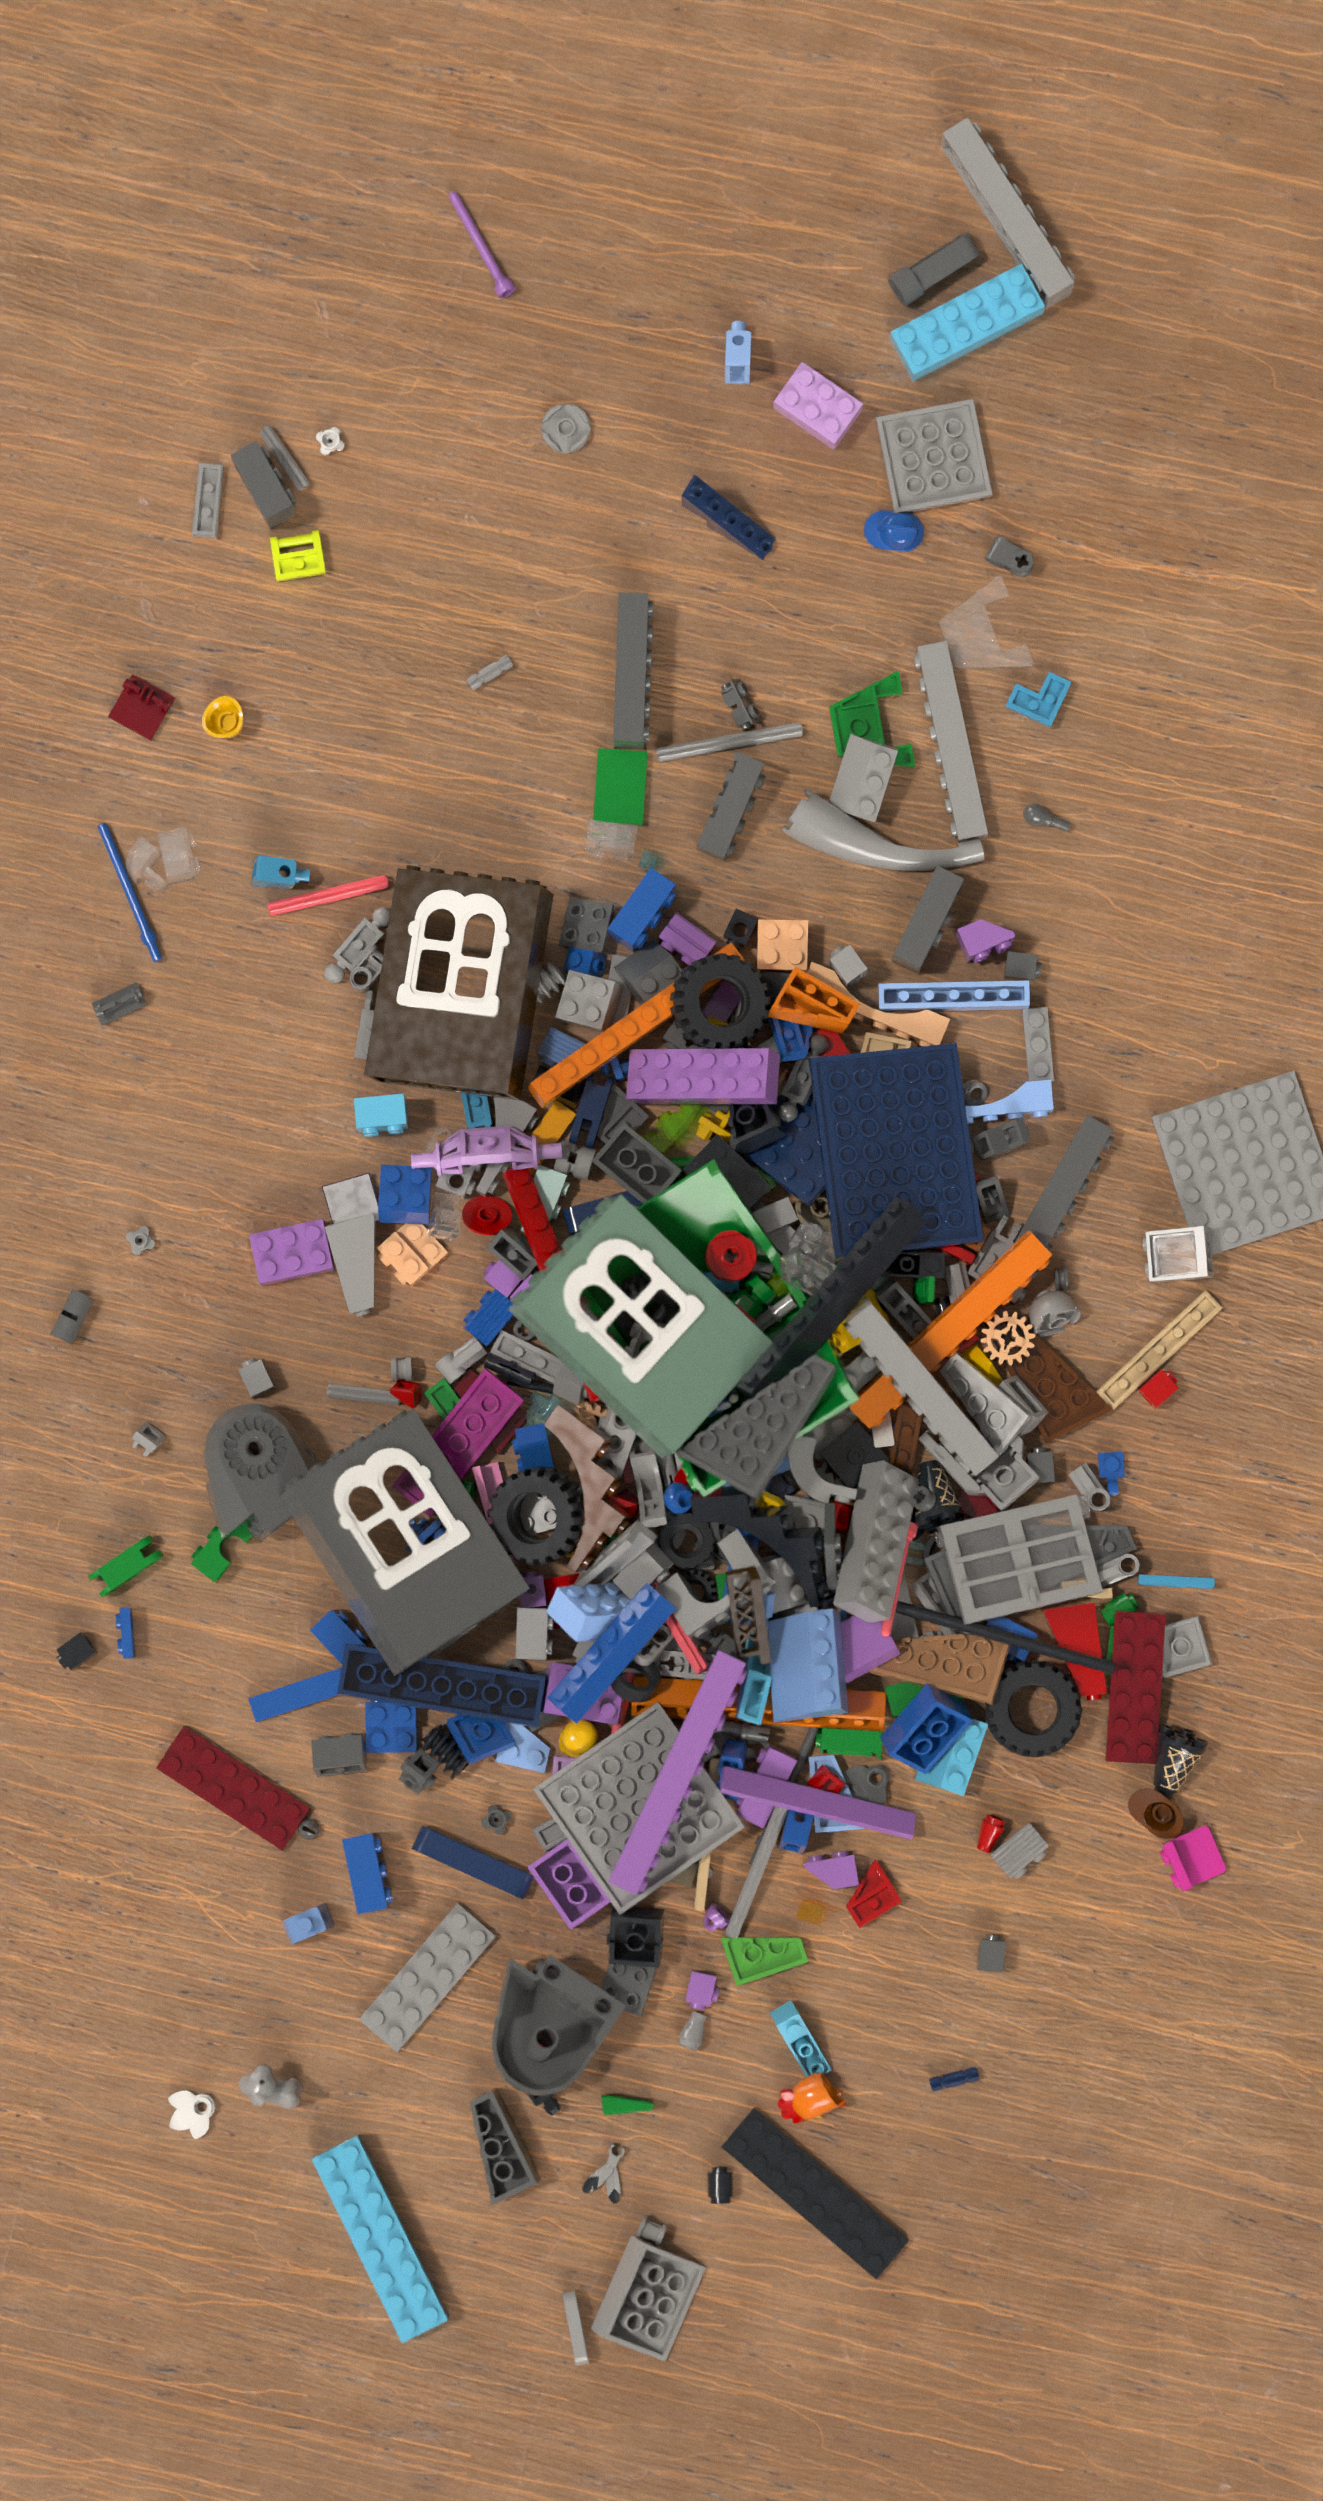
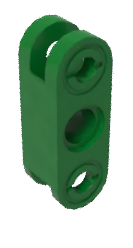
M151 1535L138 1541L88 1576L90 1581L102 1577L107 1584L104 1590L99 1593L101 1598L109 1595L164 1557L160 1549L146 1558L141 1551L154 1542Z

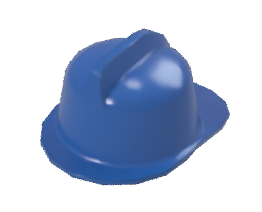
M888 510L877 511L866 520L864 526V535L868 543L882 550L911 551L921 543L924 535L920 520L909 513H894V511Z

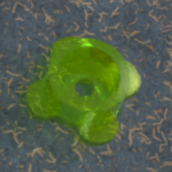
M772 1273V1277L767 1281V1285L777 1294L778 1298L783 1294L787 1296L788 1287L780 1275L777 1277Z

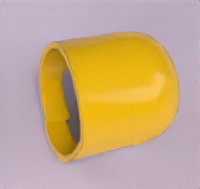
M580 1719L577 1724L571 1721L560 1733L558 1740L559 1749L569 1757L578 1758L597 1744V1730L587 1720Z

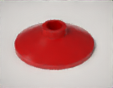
M486 1195V1197L477 1196L470 1199L464 1205L462 1219L466 1227L477 1234L496 1235L501 1229L509 1227L512 1221V1211L508 1204L498 1197Z

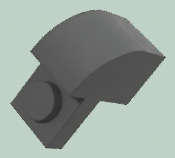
M1023 1117L972 1137L980 1161L1015 1150L1031 1141L1029 1130Z

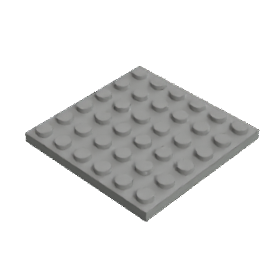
M1294 1071L1151 1117L1187 1227H1210L1212 1255L1323 1219V1155ZM1193 1235L1191 1239L1196 1250L1195 1235Z
M658 1702L533 1789L619 1914L625 1912L745 1828L704 1767H702L698 1777L693 1775L689 1784L693 1788L688 1799L682 1798L678 1806L682 1811L677 1822L671 1821L667 1829L671 1834L666 1845L660 1844L656 1852L660 1855V1858L655 1868L649 1867L645 1877H648L649 1881L643 1893L638 1891L637 1895H634L608 1882L679 1733Z

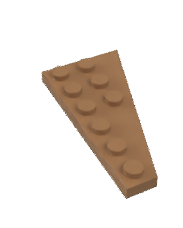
M964 1634L925 1636L924 1638L911 1639L910 1637L901 1638L900 1640H893L900 1655L868 1672L922 1687L929 1683L949 1694L993 1704L1010 1645L975 1635Z

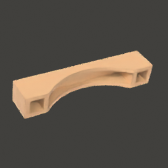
M811 962L808 974L860 1003L852 1019L863 1022L864 1019L873 1023L872 1027L886 1032L889 1029L896 1032L895 1036L900 1039L909 1041L911 1038L918 1041V1046L920 1047L940 1045L950 1022L949 1018L930 1010L909 1014H894L873 1009L850 994L839 980L835 971Z

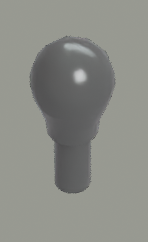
M1032 803L1023 812L1025 821L1030 825L1053 826L1068 832L1071 825L1068 821L1054 817L1052 813L1039 804Z

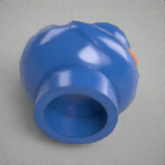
M675 1482L667 1486L663 1500L671 1512L682 1514L690 1509V1498L693 1494L687 1484Z

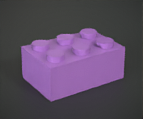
M323 1219L249 1235L258 1280L261 1286L335 1270Z
M547 1662L540 1712L567 1716L549 1701L547 1697L574 1666ZM610 1685L581 1719L617 1725L622 1698L614 1692Z
M568 1839L527 1867L570 1930L611 1902Z

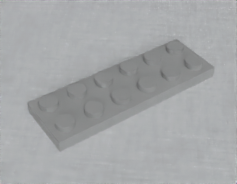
M457 1903L359 2020L394 2051L398 2052L496 1935Z

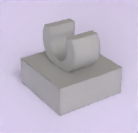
M145 1422L133 1435L132 1439L135 1441L132 1447L135 1449L139 1444L146 1448L143 1455L147 1456L162 1444L166 1436Z

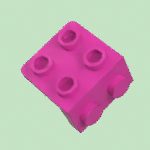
M1207 1826L1199 1827L1160 1844L1163 1850L1159 1851L1164 1864H1169L1173 1873L1170 1874V1878L1175 1889L1180 1888L1184 1892L1193 1888L1192 1886L1224 1873L1226 1870L1223 1859Z

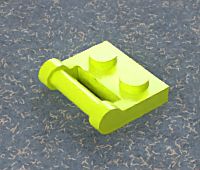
M319 530L311 531V534L280 539L278 537L270 538L277 582L326 574ZM310 543L314 545V549L280 554V548Z

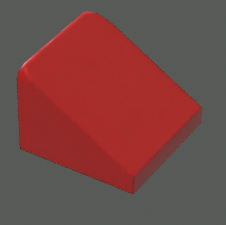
M399 1380L390 1389V1394L408 1407L415 1409L422 1401V1384Z
M833 1501L835 1503L836 1532H847L851 1507L838 1501Z
M821 1765L807 1782L811 1788L839 1794L846 1785L845 1782L824 1765Z

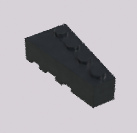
M746 1042L742 1046L732 1049H748L753 1047ZM729 1104L730 1117H728L732 1137L730 1138V1147L740 1156H744L786 1136L775 1104Z

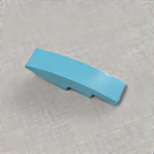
M747 1638L745 1649L755 1647L754 1641ZM755 1655L743 1658V1662L746 1663L744 1669L748 1670L743 1683L739 1684L736 1718L761 1725L772 1677L769 1676V1663L761 1665L758 1656Z

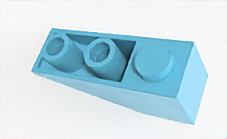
M791 2000L769 2012L806 2077L819 2072L827 2074L832 2071Z

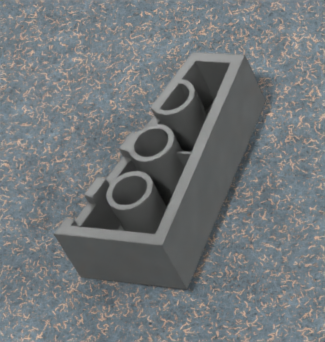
M737 751L733 758L734 765L727 772L722 786L723 790L716 798L712 809L714 811L712 815L710 814L697 844L698 851L723 862L726 856H732L736 847V843L733 842L736 833L741 835L746 821L743 820L746 810L751 812L756 798L752 796L756 788L761 789L766 775L762 774L764 769L763 762Z
M495 2088L470 2101L475 2130L480 2144L481 2158H483L486 2172V2181L489 2186L491 2205H494L537 2184L541 2178L498 2089Z

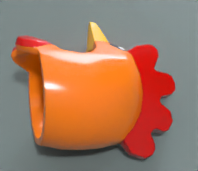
M819 2072L805 2077L793 2089L781 2090V2099L777 2101V2106L781 2109L782 2118H792V2122L798 2124L804 2119L823 2118L822 2114L845 2106L846 2101L842 2099L843 2091L840 2088H833L825 2074Z

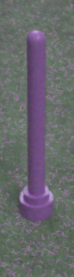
M455 191L451 192L449 199L495 280V292L499 298L510 295L516 290L514 283L507 276H503L458 193Z

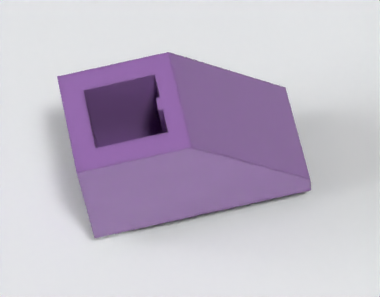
M848 1851L833 1853L834 1858L824 1859L823 1855L808 1857L809 1862L804 1863L805 1869L833 1889L859 1885L854 1855H848Z

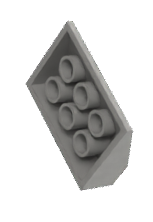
M631 2235L591 2330L607 2340L666 2361L706 2267Z

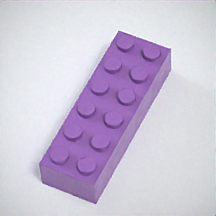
M769 1048L630 1049L626 1099L636 1104H777L780 1054Z

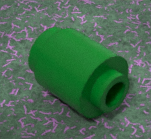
M1122 1593L1106 1603L1100 1612L1111 1628L1114 1626L1115 1610L1136 1611L1135 1609L1139 1605L1132 1594L1126 1596L1125 1593Z

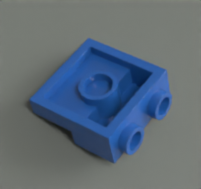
M372 1700L371 1702H365L366 1753L417 1752V1708Z

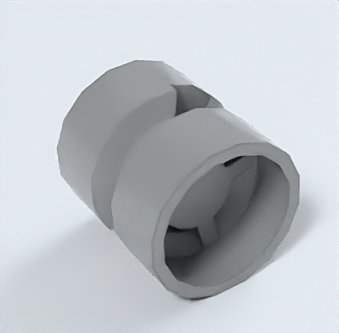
M562 1140L563 1158H556L554 1170L565 1175L572 1172L574 1177L588 1181L596 1150L584 1146L578 1149L576 1144ZM570 1156L577 1157L575 1164L569 1162Z

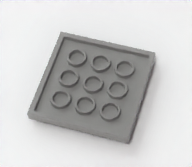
M973 399L876 417L894 513H909L992 497Z

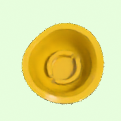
M222 696L212 701L202 717L204 730L215 738H231L241 732L244 725L243 711L240 704L229 696Z

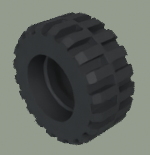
M726 953L709 955L685 967L680 973V978L675 980L673 984L675 990L670 995V1001H673V1007L670 1008L671 1015L675 1014L677 1021L674 1023L677 1029L681 1028L684 1032L682 1035L687 1040H693V1045L699 1048L706 1047L707 1049L736 1048L751 1041L755 1034L764 1027L763 1020L767 1019L769 1015L766 1007L770 1004V997H766L765 990H768L766 982L762 983L760 977L763 975L759 970H754L752 968L753 964L748 960L742 961L740 956L734 954L730 956L726 955ZM713 979L727 980L736 988L740 996L741 1008L739 1015L734 1022L725 1026H717L709 1022L700 1009L699 996L701 989L707 982Z
M533 1467L511 1474L505 1478V1482L497 1486L496 1491L498 1493L492 1495L490 1499V1504H493V1508L488 1509V1517L492 1518V1524H489L492 1531H495L497 1539L504 1546L508 1556L514 1555L513 1559L519 1563L526 1561L527 1565L547 1564L564 1558L565 1555L572 1553L577 1548L576 1544L579 1542L583 1528L584 1496L583 1493L579 1494L577 1491L580 1487L576 1481L570 1482L568 1480L569 1475L565 1472L557 1473V1469L552 1467ZM533 1492L545 1495L552 1502L556 1510L557 1523L555 1530L546 1539H538L530 1535L525 1530L521 1521L520 1509L522 1502L528 1494Z
M1026 1661L1008 1667L1001 1674L993 1704L985 1703V1718L990 1732L1000 1745L1020 1756L1041 1757L1059 1751L1071 1741L1081 1722V1696L1075 1686L1076 1684L1072 1678L1068 1677L1066 1672L1047 1662ZM1038 1685L1044 1687L1055 1698L1057 1704L1056 1718L1052 1725L1042 1732H1025L1014 1724L1010 1716L1011 1699L1019 1689L1025 1686Z

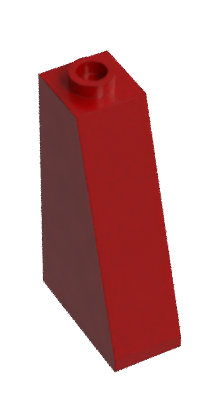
M1094 1603L1043 1610V1615L1057 1646L1102 1658ZM1064 1661L1080 1696H1086L1087 1701L1102 1699L1101 1694L1107 1693L1104 1672Z

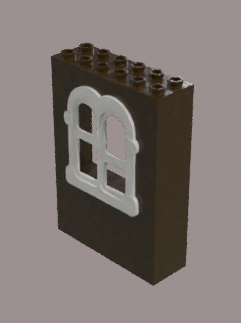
M407 865L406 869L398 868L364 1075L381 1083L521 1101L554 894L547 890V886L540 885V882L535 880H525V883L516 882L515 878L501 877V880L492 879L493 876L478 874L476 878L470 877L468 873L454 871V874L451 875L446 874L442 869L430 868V872L421 871L420 867ZM446 909L454 915L455 932L452 941L425 938L426 922L428 916L433 911ZM476 914L489 915L495 924L492 952L488 959L468 957L462 954L467 922ZM425 949L450 953L446 987L443 993L418 991L416 988L421 953ZM461 967L480 968L488 971L485 995L482 998L458 996L456 994L458 972Z

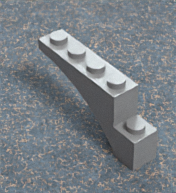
M494 1097L495 1127L512 1126L522 1133H525L527 1128L529 1130L533 1129L539 1118L535 1116L537 1114L536 1108L522 1100ZM515 1143V1147H522V1145ZM504 1162L502 1164L488 1163L486 1171L476 1189L477 1193L486 1197L488 1192L493 1194L500 1182L497 1180V1177L501 1171L508 1170L512 1162Z

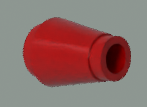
M987 1814L981 1822L976 1848L983 1852L991 1853L1005 1830L1004 1824L1006 1821L998 1816Z

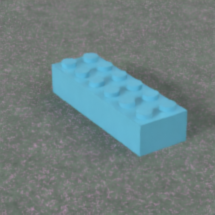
M1021 263L891 331L890 341L911 380L915 381L1042 315L1045 305Z

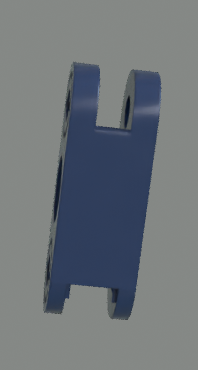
M595 1072L587 1077L569 1138V1142L576 1144L580 1131L588 1132L586 1147L591 1149L594 1148L614 1078L608 1077L604 1087L593 1084Z

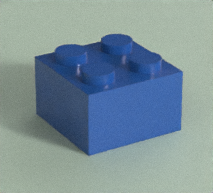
M381 1165L378 1204L379 1222L429 1224L432 1188L431 1167L412 1169V1166Z

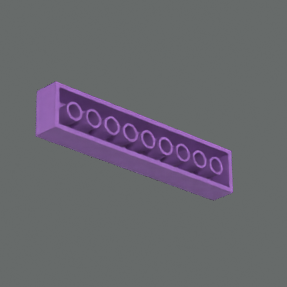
M719 1650L717 1651L611 1874L609 1883L634 1895H637L638 1891L643 1893L649 1881V1878L645 1877L649 1867L655 1868L660 1858V1855L656 1852L660 1844L666 1845L671 1834L667 1829L671 1821L677 1822L682 1811L678 1806L682 1798L688 1799L693 1788L689 1784L693 1775L698 1777L704 1765L700 1759L704 1752L709 1754L715 1742V1739L711 1738L715 1729H721L726 1718L722 1713L726 1706H732L737 1695L733 1690L737 1683L740 1685L743 1683L748 1670L744 1669L746 1663Z

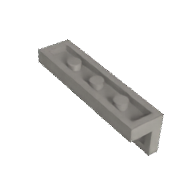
M637 1520L594 1557L592 1565L586 1571L580 1572L574 1586L587 1585L589 1582L594 1585L606 1584L649 1547L657 1535Z

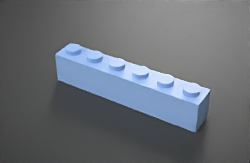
M1029 981L887 983L878 985V1010L883 1012L1028 1009L1030 1006Z

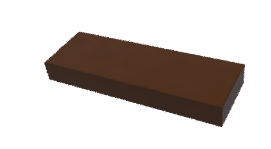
M901 1404L897 1410L893 1434L895 1445L891 1446L889 1464L912 1476L923 1414L919 1416L910 1405Z

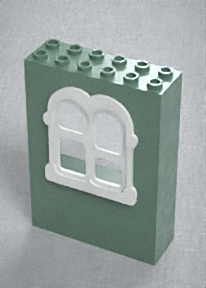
M622 1195L615 1198L610 1196L607 1200L604 1199L594 1209L597 1212L590 1218L587 1217L578 1226L579 1233L569 1236L561 1245L563 1250L557 1254L554 1253L544 1263L546 1269H543L540 1273L536 1272L528 1280L527 1283L530 1286L514 1295L510 1300L513 1304L508 1310L660 1457L676 1452L773 1342ZM616 1255H627L651 1277V1283L635 1300H630L608 1277L607 1265L610 1259ZM589 1285L602 1287L615 1301L613 1306L597 1322L584 1313L579 1304L580 1293ZM659 1289L665 1290L680 1305L679 1313L663 1329L659 1328L642 1310L643 1306ZM623 1310L634 1317L653 1337L652 1342L636 1359H632L606 1334L608 1325Z

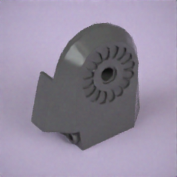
M242 1404L228 1409L213 1423L206 1436L204 1458L209 1477L206 1489L221 1538L224 1539L243 1523L247 1522V1529L254 1538L258 1537L263 1541L293 1517L280 1498L285 1492L283 1487L300 1474L305 1477L304 1474L319 1463V1460L291 1423L273 1408L261 1404Z
M549 1955L546 1961L541 1959L533 1972L510 1959L507 1963L492 2035V2053L495 2067L503 2079L520 2092L530 2095H552L562 2091L581 2075L626 2005L551 1955Z

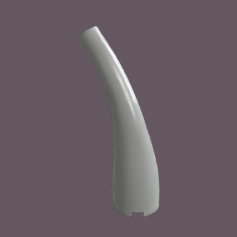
M809 789L804 794L808 797V800L806 801L802 798L787 820L791 824L790 828L785 825L781 830L796 841L819 852L856 864L881 869L926 871L935 870L937 866L946 869L984 861V852L980 838L957 843V848L941 850L915 849L895 845Z

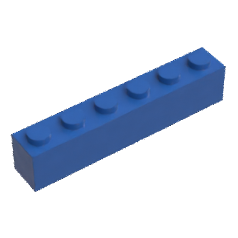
M646 1583L550 1693L547 1699L577 1724L676 1608Z

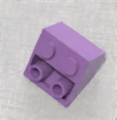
M980 919L957 929L955 937L967 963L973 961L974 964H978L987 960L990 953L994 951L997 954H1001L1011 949L1010 946L1013 944L1016 936L1013 931Z

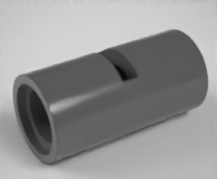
M72 1289L50 1334L73 1345L94 1299Z

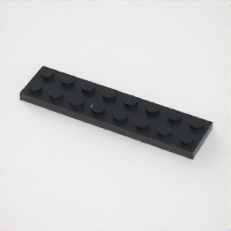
M755 2108L749 2112L721 2146V2148L876 2280L908 2243L909 2240Z

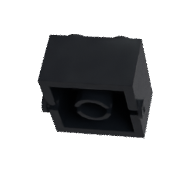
M613 1906L610 1916V1934H607L609 1964L659 1968L663 1952L664 1909L630 1907L622 1914H619Z

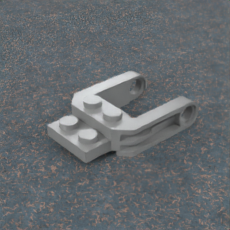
M928 1431L918 1438L924 1448L969 1496H988L1001 1512L1007 1509L1040 1479L1024 1461L1025 1444L1018 1435L1002 1455H998L999 1457L976 1476L973 1472L971 1474L966 1473L947 1450L933 1439Z

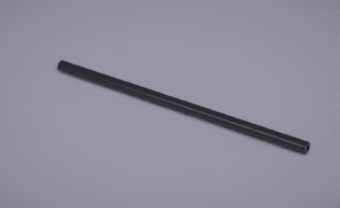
M836 1589L828 1590V1594L835 1595ZM897 1601L895 1613L1111 1675H1113L1116 1662L976 1622L964 1625L962 1618Z

